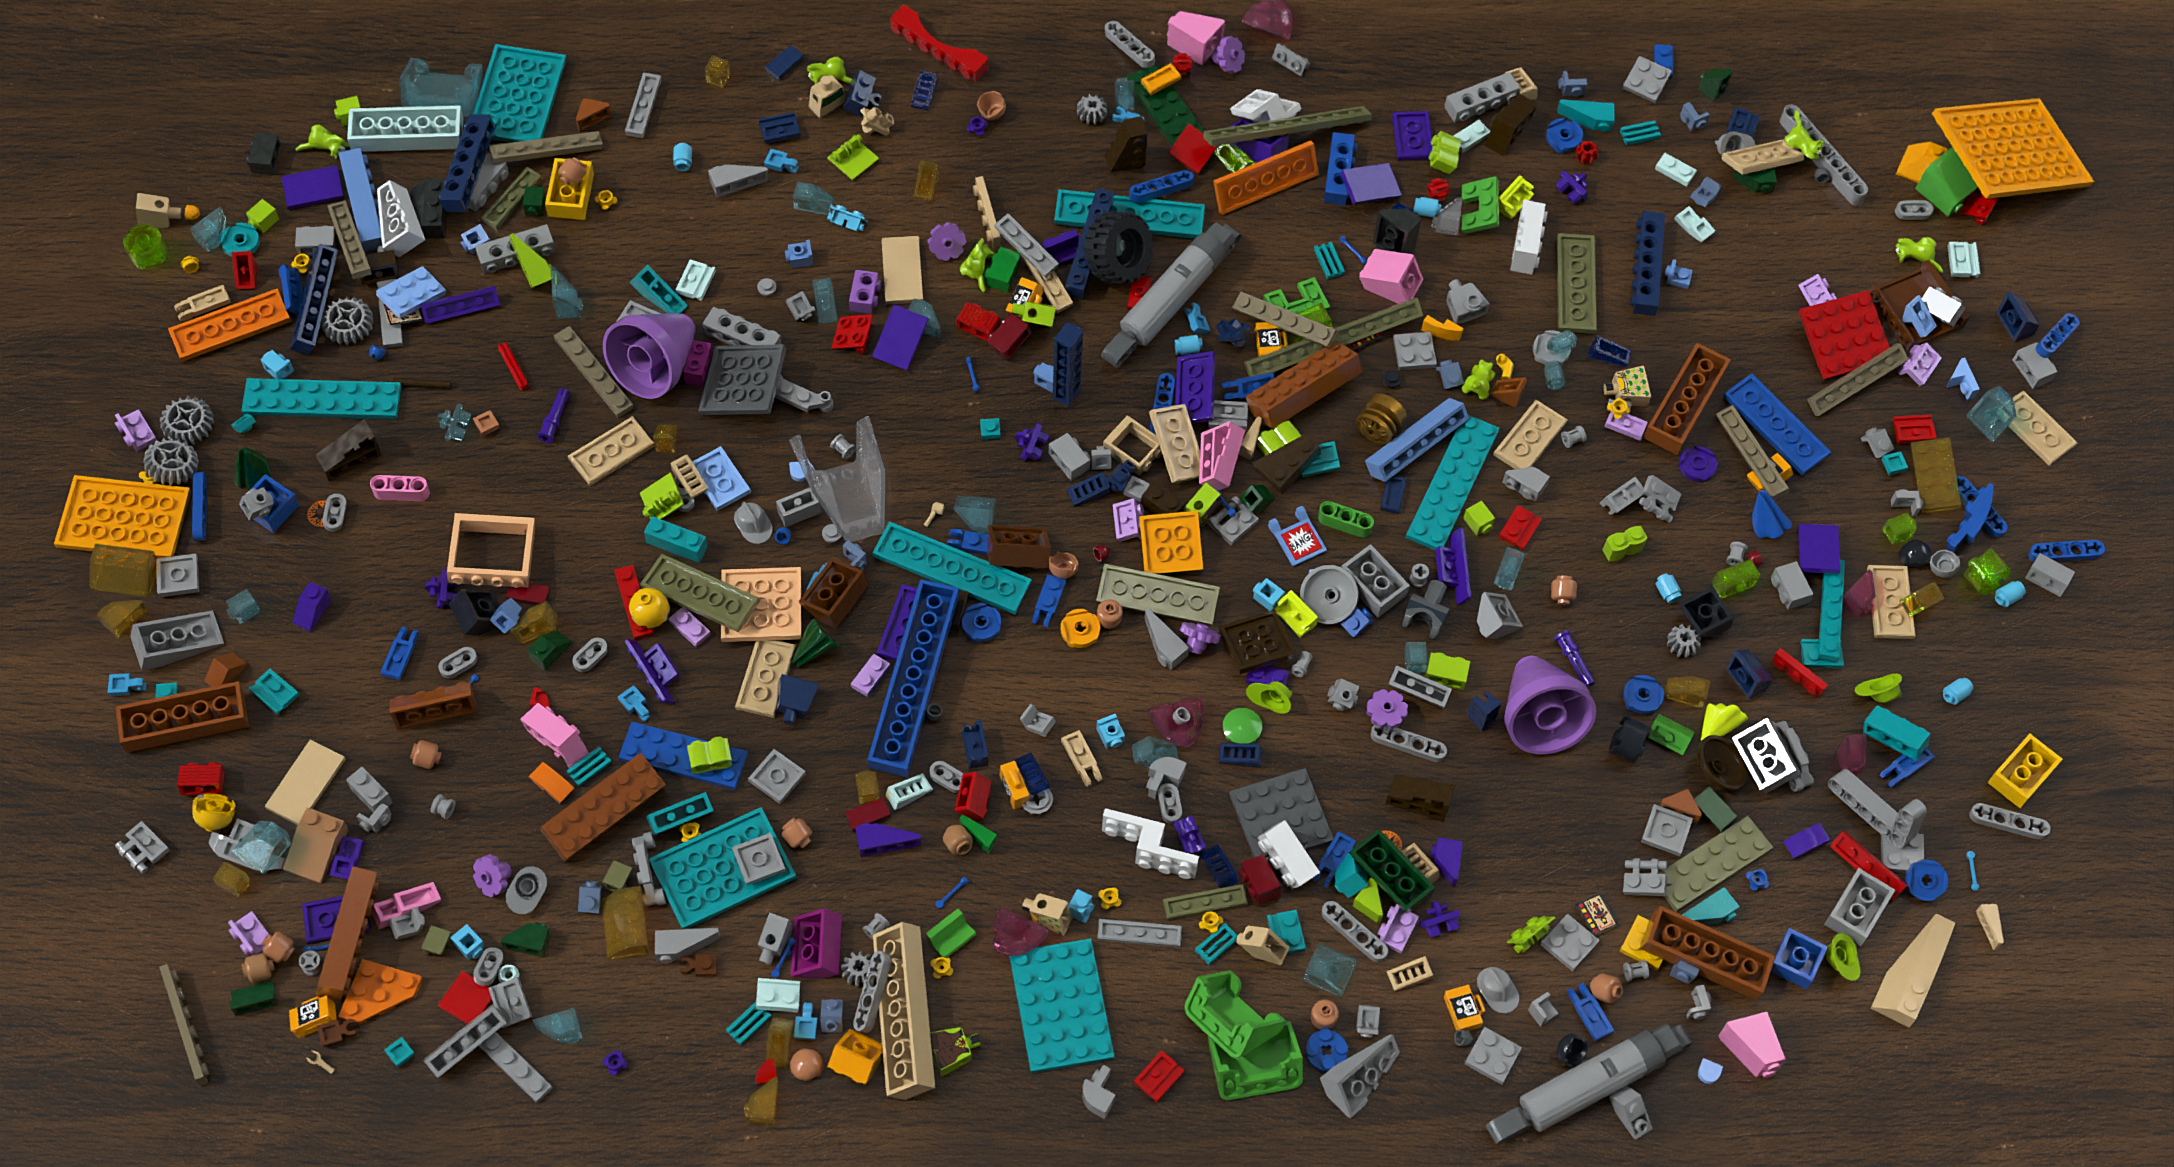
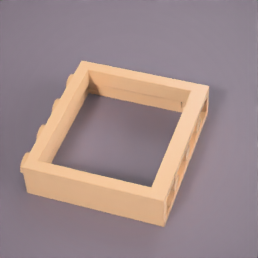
M455 513L447 567L448 583H457V585L473 584L476 586L493 585L495 587H528L535 535V518ZM460 531L526 535L522 571L455 567Z

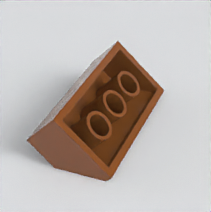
M460 682L455 686L438 687L428 692L419 691L409 696H397L395 699L390 700L389 711L398 730L477 712L471 682Z

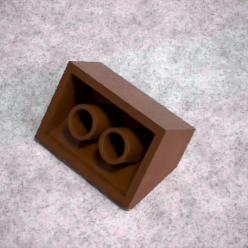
M988 525L987 556L990 565L996 567L1013 566L1015 568L1032 567L1034 569L1048 568L1051 546L1045 528Z
M832 557L799 600V604L820 622L836 629L868 587L869 583L863 570Z

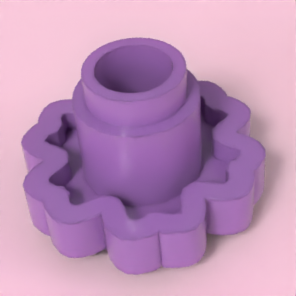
M1232 36L1224 37L1220 40L1221 46H1218L1212 53L1213 61L1219 64L1224 72L1237 73L1241 70V64L1244 63L1245 53L1241 50L1242 43L1238 38H1233Z
M947 222L944 226L937 225L931 230L932 237L928 239L929 249L932 253H935L938 259L947 261L950 257L957 258L963 253L962 246L966 244L965 234L962 230H959L956 224Z
M1183 622L1180 631L1189 636L1186 643L1189 651L1197 654H1202V651L1206 649L1207 643L1217 644L1221 637L1217 631L1201 623Z
M1384 689L1375 692L1372 699L1367 702L1366 713L1368 716H1371V723L1378 728L1386 726L1388 729H1393L1400 726L1401 721L1407 716L1408 705L1402 702L1403 696L1394 690L1389 693Z
M491 854L476 859L473 865V869L476 872L473 875L476 886L482 888L483 894L489 897L504 893L508 886L507 880L512 874L510 865L499 861L496 856Z

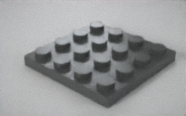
M785 345L715 346L698 410L701 415L770 414L787 349Z
M1306 768L1229 791V796L1253 858L1264 854L1268 863L1270 862L1269 859L1271 857L1267 851H1262L1257 837L1284 820L1305 851L1330 844L1334 839Z

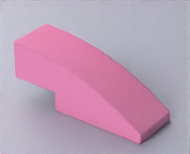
M434 882L396 893L391 899L373 904L371 913L378 929L390 926L388 923L390 918L410 914L412 908L415 907L418 908L419 912H422L439 903L441 898Z

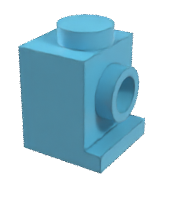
M273 350L267 352L260 359L264 369L275 379H285L294 371L290 360H286L282 354L277 355Z
M1267 578L1262 583L1258 582L1253 589V599L1267 608L1268 611L1274 610L1278 606L1276 603L1285 594V591Z
M1116 714L1097 720L1096 729L1106 749L1110 747L1117 748L1125 742V734L1117 720Z
M1077 889L1069 903V908L1074 919L1086 924L1095 905L1092 904L1091 895Z
M467 924L451 937L453 945L468 960L472 958L477 959L484 952L483 948H485L483 941Z

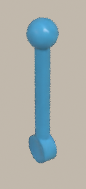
M1968 851L1966 858L1969 859L1973 883L1971 889L1977 891L1979 890V884L1976 881L1973 861L1975 853Z

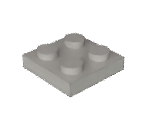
M1639 56L1623 85V89L1655 103L1672 70Z
M1431 332L1396 334L1393 336L1399 371L1436 368L1437 363Z
M197 554L156 559L157 594L159 597L199 592Z
M773 749L748 778V781L781 804L803 779L806 771Z
M1654 804L1641 842L1680 856L1693 818Z
M771 833L732 847L746 886L786 872Z
M1917 834L1914 839L1902 848H1896L1881 835V862L1892 872L1906 873L1913 862L1924 859V834Z
M1567 914L1540 945L1573 972L1600 940Z
M1484 1027L1465 1065L1502 1085L1522 1047Z

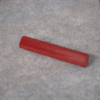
M506 342L499 344V352L519 389L522 391L528 389L529 382L509 345Z

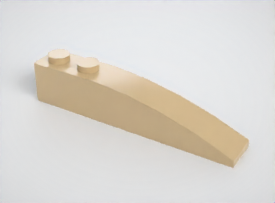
M1935 914L1885 974L1871 1009L1907 1027L1914 1023L1938 970L1955 922Z

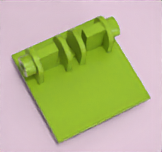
M860 135L852 136L849 141L845 142L844 145H841L839 149L833 151L827 157L829 161L852 180L879 160L873 152L861 143L862 138Z
M672 473L667 474L640 492L645 505L642 511L643 515L650 517V519L652 516L663 519L684 505Z
M1535 916L1526 922V927L1520 928L1511 934L1512 938L1507 943H1514L1515 951L1517 953H1524L1531 945L1535 944L1534 941H1539L1548 933L1550 929L1548 924L1555 917L1542 916L1537 918Z

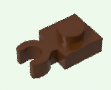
M696 954L695 960H691L689 957L681 958V963L689 964L687 968H680L681 974L687 975L695 971L696 977H717V954Z
M347 1019L341 1025L340 1020H334L317 1025L321 1046L325 1047L343 1042V1035L345 1034L349 1036L357 1035V1030H348L349 1025L356 1023L354 1019Z

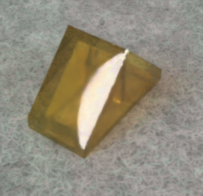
M920 160L914 191L915 197L932 200L939 181V164Z
M677 425L657 426L653 435L656 452H676Z

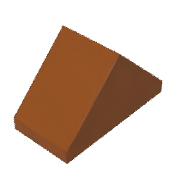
M583 98L576 117L579 132L611 117L610 105L606 102Z
M1524 377L1497 380L1490 392V396L1516 408L1524 393L1527 379Z
M233 652L215 657L204 681L210 687L231 683L248 664Z
M1688 789L1662 799L1659 805L1693 818L1692 823L1697 824L1702 814Z

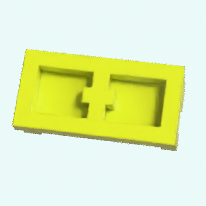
M1519 175L1499 197V211L1513 219L1521 210L1523 200L1529 201L1533 197L1534 193L1530 191L1534 188L1533 185Z
M1292 590L1276 603L1278 606L1274 610L1277 615L1300 638L1316 626L1318 616Z

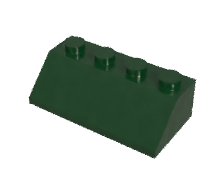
M1377 829L1349 851V854L1405 913L1416 910L1431 898L1435 886L1380 829Z

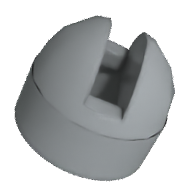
M1179 707L1174 711L1172 718L1176 724L1183 725L1190 719V713L1186 708Z

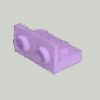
M1819 274L1798 285L1810 306L1837 299L1834 293L1829 294L1827 289L1830 286L1825 278L1821 280Z
M1928 343L1917 344L1911 348L1910 355L1908 356L1909 360L1901 364L1898 373L1900 375L1907 373L1919 386L1923 385L1941 360V357Z
M139 409L122 418L118 413L115 415L118 420L115 422L116 427L120 433L124 432L126 434L123 437L128 447L133 446L136 452L155 443L157 440Z
M1134 498L1113 504L1116 539L1119 542L1134 537L1141 539L1139 516L1145 514L1142 504H1139Z
M1396 904L1395 907L1391 906L1386 916L1389 920L1387 924L1383 923L1381 925L1378 935H1380V940L1388 948L1401 954L1419 916L1411 912L1405 913Z
M252 911L235 923L232 920L228 922L231 926V929L228 931L235 940L238 938L243 944L240 947L246 956L263 953L265 946L262 945V942L268 935V932Z

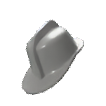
M1738 132L1726 133L1718 141H1715L1717 151L1721 156L1726 152L1756 146L1751 136Z
M743 502L742 506L734 514L735 524L747 541L754 544L766 542L772 535L773 527L771 521L759 505Z
M531 866L521 869L516 874L506 893V903L514 913L527 914L537 906L547 887L545 873L541 869Z
M1489 967L1479 973L1477 986L1488 1005L1498 1013L1512 1012L1519 1003V993L1509 975L1497 967Z

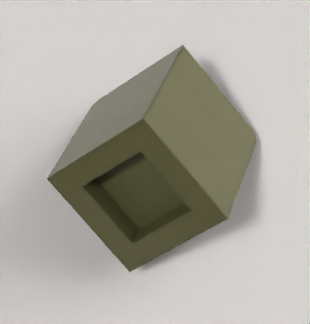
M614 860L602 881L604 888L624 897L627 891L625 883L632 872V868Z
M431 926L421 948L424 955L429 956L430 952L442 955L446 945H452V933Z

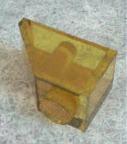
M1934 581L1899 601L1910 618L1945 598Z
M141 600L114 601L104 606L96 616L101 624L118 638L148 610Z
M547 601L529 608L518 620L517 624L511 628V632L521 644H524L556 630L557 613Z
M1692 675L1668 678L1664 698L1702 708L1707 699L1711 681Z
M773 1017L769 1026L766 1060L774 1058L775 1068H787L793 1038L794 1020Z
M772 1078L750 1096L749 1103H745L744 1116H747L749 1124L774 1126L779 1091L778 1078Z

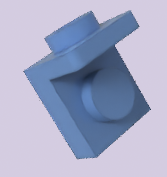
M1673 259L1671 265H1667L1664 275L1668 276L1666 284L1688 289L1693 270L1675 266L1677 260Z

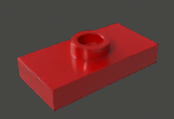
M1141 276L1138 281L1132 282L1127 310H1131L1151 288L1152 278Z

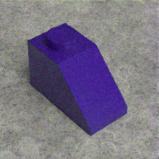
M312 582L308 583L299 597L293 620L294 625L309 632L312 631L331 602L327 589Z
M1438 838L1436 845L1432 844L1431 856L1434 857L1433 864L1439 869V872L1447 882L1455 887L1459 876L1462 841Z

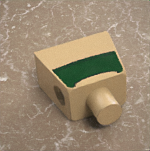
M832 75L823 76L820 82L811 87L809 108L821 118L844 104L846 95L842 85Z

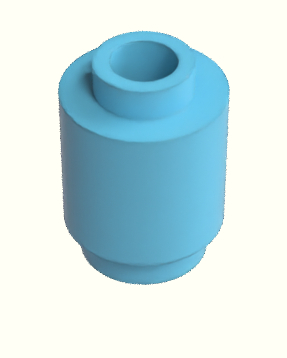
M679 143L674 147L673 165L676 170L688 171L692 165V147L686 143Z
M1416 198L1413 212L1421 216L1435 218V215L1440 214L1441 204H1438L1437 199Z
M1197 335L1183 336L1174 340L1176 355L1198 354L1203 349L1202 339L1198 338Z
M1666 573L1657 578L1658 581L1655 585L1664 601L1671 604L1682 598V591L1673 575Z
M2012 581L1996 590L1995 600L1999 605L2008 607L2023 598V595L2026 594L2025 587L2019 581Z
M1959 678L1943 689V697L1946 702L1956 705L1971 695L1973 684L1967 678Z

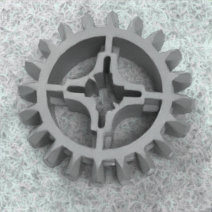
M346 296L345 300L339 298L338 302L332 301V306L326 305L327 311H323L321 319L322 329L333 342L337 341L340 345L345 342V344L349 345V342L353 341L356 344L357 339L363 341V335L368 336V331L372 330V324H374L373 314L367 303L364 304L362 299L357 301V298L353 297L350 300Z
M189 396L185 400L179 397L177 402L172 400V405H166L167 410L162 411L160 427L164 436L169 440L171 437L173 441H177L180 438L181 443L187 441V443L191 442L195 445L196 440L202 442L201 437H208L207 432L212 431L211 425H214V415L210 411V406L205 404V401L202 399L198 400L196 396L192 400Z
M172 437L168 441L163 438L162 442L156 440L154 445L150 444L145 452L143 461L145 471L148 472L149 477H154L155 482L161 480L162 485L167 482L170 486L173 483L179 485L181 481L186 483L188 478L192 479L194 472L197 471L199 462L197 452L194 451L193 446H188L187 441L181 443L180 438L177 441H173Z

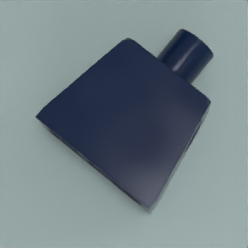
M784 674L780 676L777 686L776 711L785 713L783 723L794 725L796 717L804 718L819 684Z

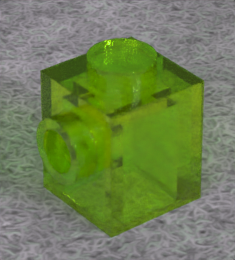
M1907 512L1887 520L1882 530L1893 545L1911 538L1917 527L1915 520Z

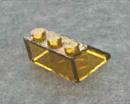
M95 544L90 559V589L149 597L156 575V559L158 558L154 551Z
M641 886L619 889L603 898L601 902L608 959L650 953Z

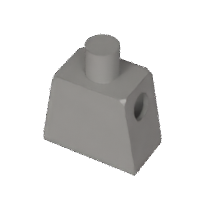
M1458 279L1449 283L1451 290L1448 292L1446 301L1455 324L1459 325L1487 314L1489 302L1473 283L1462 286ZM1470 294H1478L1483 301L1482 308L1477 312L1468 311L1464 306V300Z
M769 913L758 942V946L762 950L760 962L771 965L774 955L782 956L787 940L790 938L794 928L789 919Z

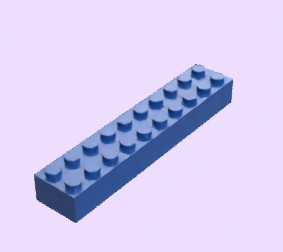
M923 579L919 581L867 759L869 769L908 778L925 719L926 709L929 705L959 600V588Z

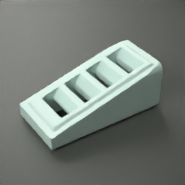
M922 773L889 786L886 797L894 810H897L932 792L933 789ZM919 782L923 789L920 790L916 783Z

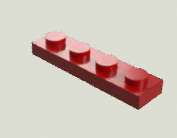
M630 565L615 569L614 572L634 641L654 636L652 628L642 625L638 626L633 621L629 611V603L632 596L640 590L634 566Z
M1845 830L1830 845L1833 850L1856 870L1860 868L1895 889L1890 898L1892 901L1908 886Z

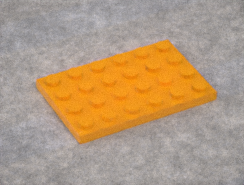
M74 475L54 545L56 548L156 559L173 557L192 491L187 487Z

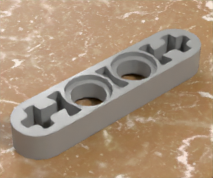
M1110 21L1105 25L1106 37L1140 66L1150 68L1155 64V54L1120 23ZM1121 38H1128V39H1129L1128 41H1124V42H1123V41H1120ZM1134 47L1140 48L1138 51H1132L1131 49Z
M1373 725L1370 736L1372 740L1382 745L1433 762H1441L1446 757L1447 748L1441 742L1397 727L1388 729L1386 726L1378 728L1376 725ZM1379 729L1383 730L1381 736L1377 735ZM1389 732H1391L1390 740L1387 739ZM1396 735H1401L1405 741L1403 743H1396L1393 738ZM1421 742L1424 748L1417 750L1413 747V743ZM1429 745L1430 748H1429V751H1428V753H1427L1426 750H1427V746ZM1436 749L1440 750L1439 755H1435Z
M1983 803L1975 804L1969 812L1971 820L1977 824L2038 840L2044 839L2051 830L2049 823L2043 819ZM1978 810L1981 811L1982 817L1978 816ZM1995 815H2002L2005 819V822H1997L1995 820ZM2015 820L2023 821L2025 828H2018L2015 825ZM2038 826H2041L2042 833L2039 832Z
M1328 901L1323 905L1321 914L1325 921L1372 961L1379 963L1385 960L1388 954V948L1385 943L1335 901ZM1332 908L1335 909L1334 914H1333V913H1331L1330 915L1327 914L1328 909H1329V910H1331ZM1344 920L1350 921L1352 928L1344 929L1341 926V922ZM1365 934L1368 937V941L1360 943L1357 940V935ZM1371 941H1373L1374 943L1372 947L1370 946V948L1367 949V947H1369V945L1371 944ZM1375 949H1376V950L1382 949V953H1381V954H1377V955L1374 954Z
M876 951L871 958L853 1023L857 1031L868 1033L874 1026L892 962L891 955L887 952ZM875 977L878 979L876 986L873 985ZM871 997L872 1002L871 1005L868 1007V1000Z

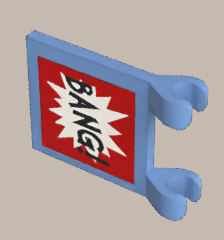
M1303 506L1296 508L1295 512L1300 522L1281 530L1275 518L1271 519L1268 524L1269 530L1276 537L1292 567L1327 552Z

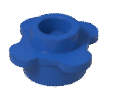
M1759 869L1747 872L1746 878L1750 882L1749 887L1751 890L1756 891L1762 887L1768 888L1769 881H1767V875L1764 870Z

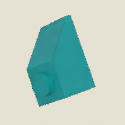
M1348 852L1334 873V885L1340 893H1344L1350 898L1367 887L1368 880L1366 871Z

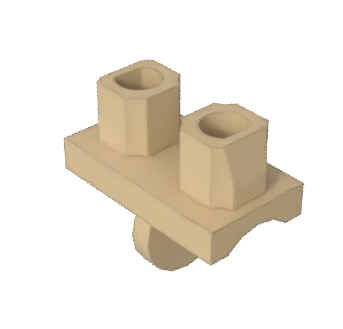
M865 107L861 109V113L864 116L861 125H863L862 129L865 133L870 134L873 131H877L885 136L890 134L889 127L894 124L891 114L887 113L882 116L880 109L877 107L871 110Z

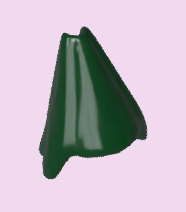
M250 448L238 450L233 479L236 486L242 488L247 485V489L250 490L265 474L271 478L270 466L261 452Z
M813 619L803 634L792 662L796 663L797 667H800L839 648L842 644L830 637L817 623L816 619Z

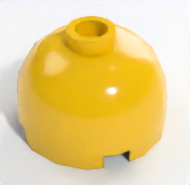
M643 588L632 596L629 603V611L633 621L638 626L654 628L666 621L667 614L670 612V606L666 596L660 590Z
M204 794L203 798L200 799L197 796L193 800L192 805L194 821L206 831L214 832L228 826L232 821L236 807L235 802L232 800L231 803L227 801L228 797L219 794Z

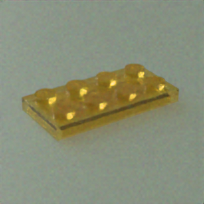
M1950 437L1911 442L1919 497L1923 500L1921 513L1961 508Z

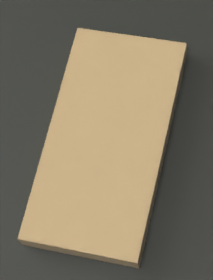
M1779 140L1723 153L1722 160L1739 173L1747 174L1803 161L1804 154L1786 145L1785 140Z
M919 236L882 238L886 305L922 303Z
M2024 390L1995 412L2049 466L2078 443Z
M1535 400L1497 447L1493 455L1514 469L1532 467L1565 426L1568 419Z
M1185 404L1151 410L1149 414L1172 484L1198 479L1200 475V449Z
M632 416L568 455V459L587 484L591 486L653 448L654 442Z
M1868 565L1867 574L1874 637L1914 639L1915 627L1907 566Z
M776 640L755 642L735 705L736 710L775 718L778 680L782 674L788 675L796 645Z
M309 740L266 803L265 808L298 825L306 808H314L345 762V757Z

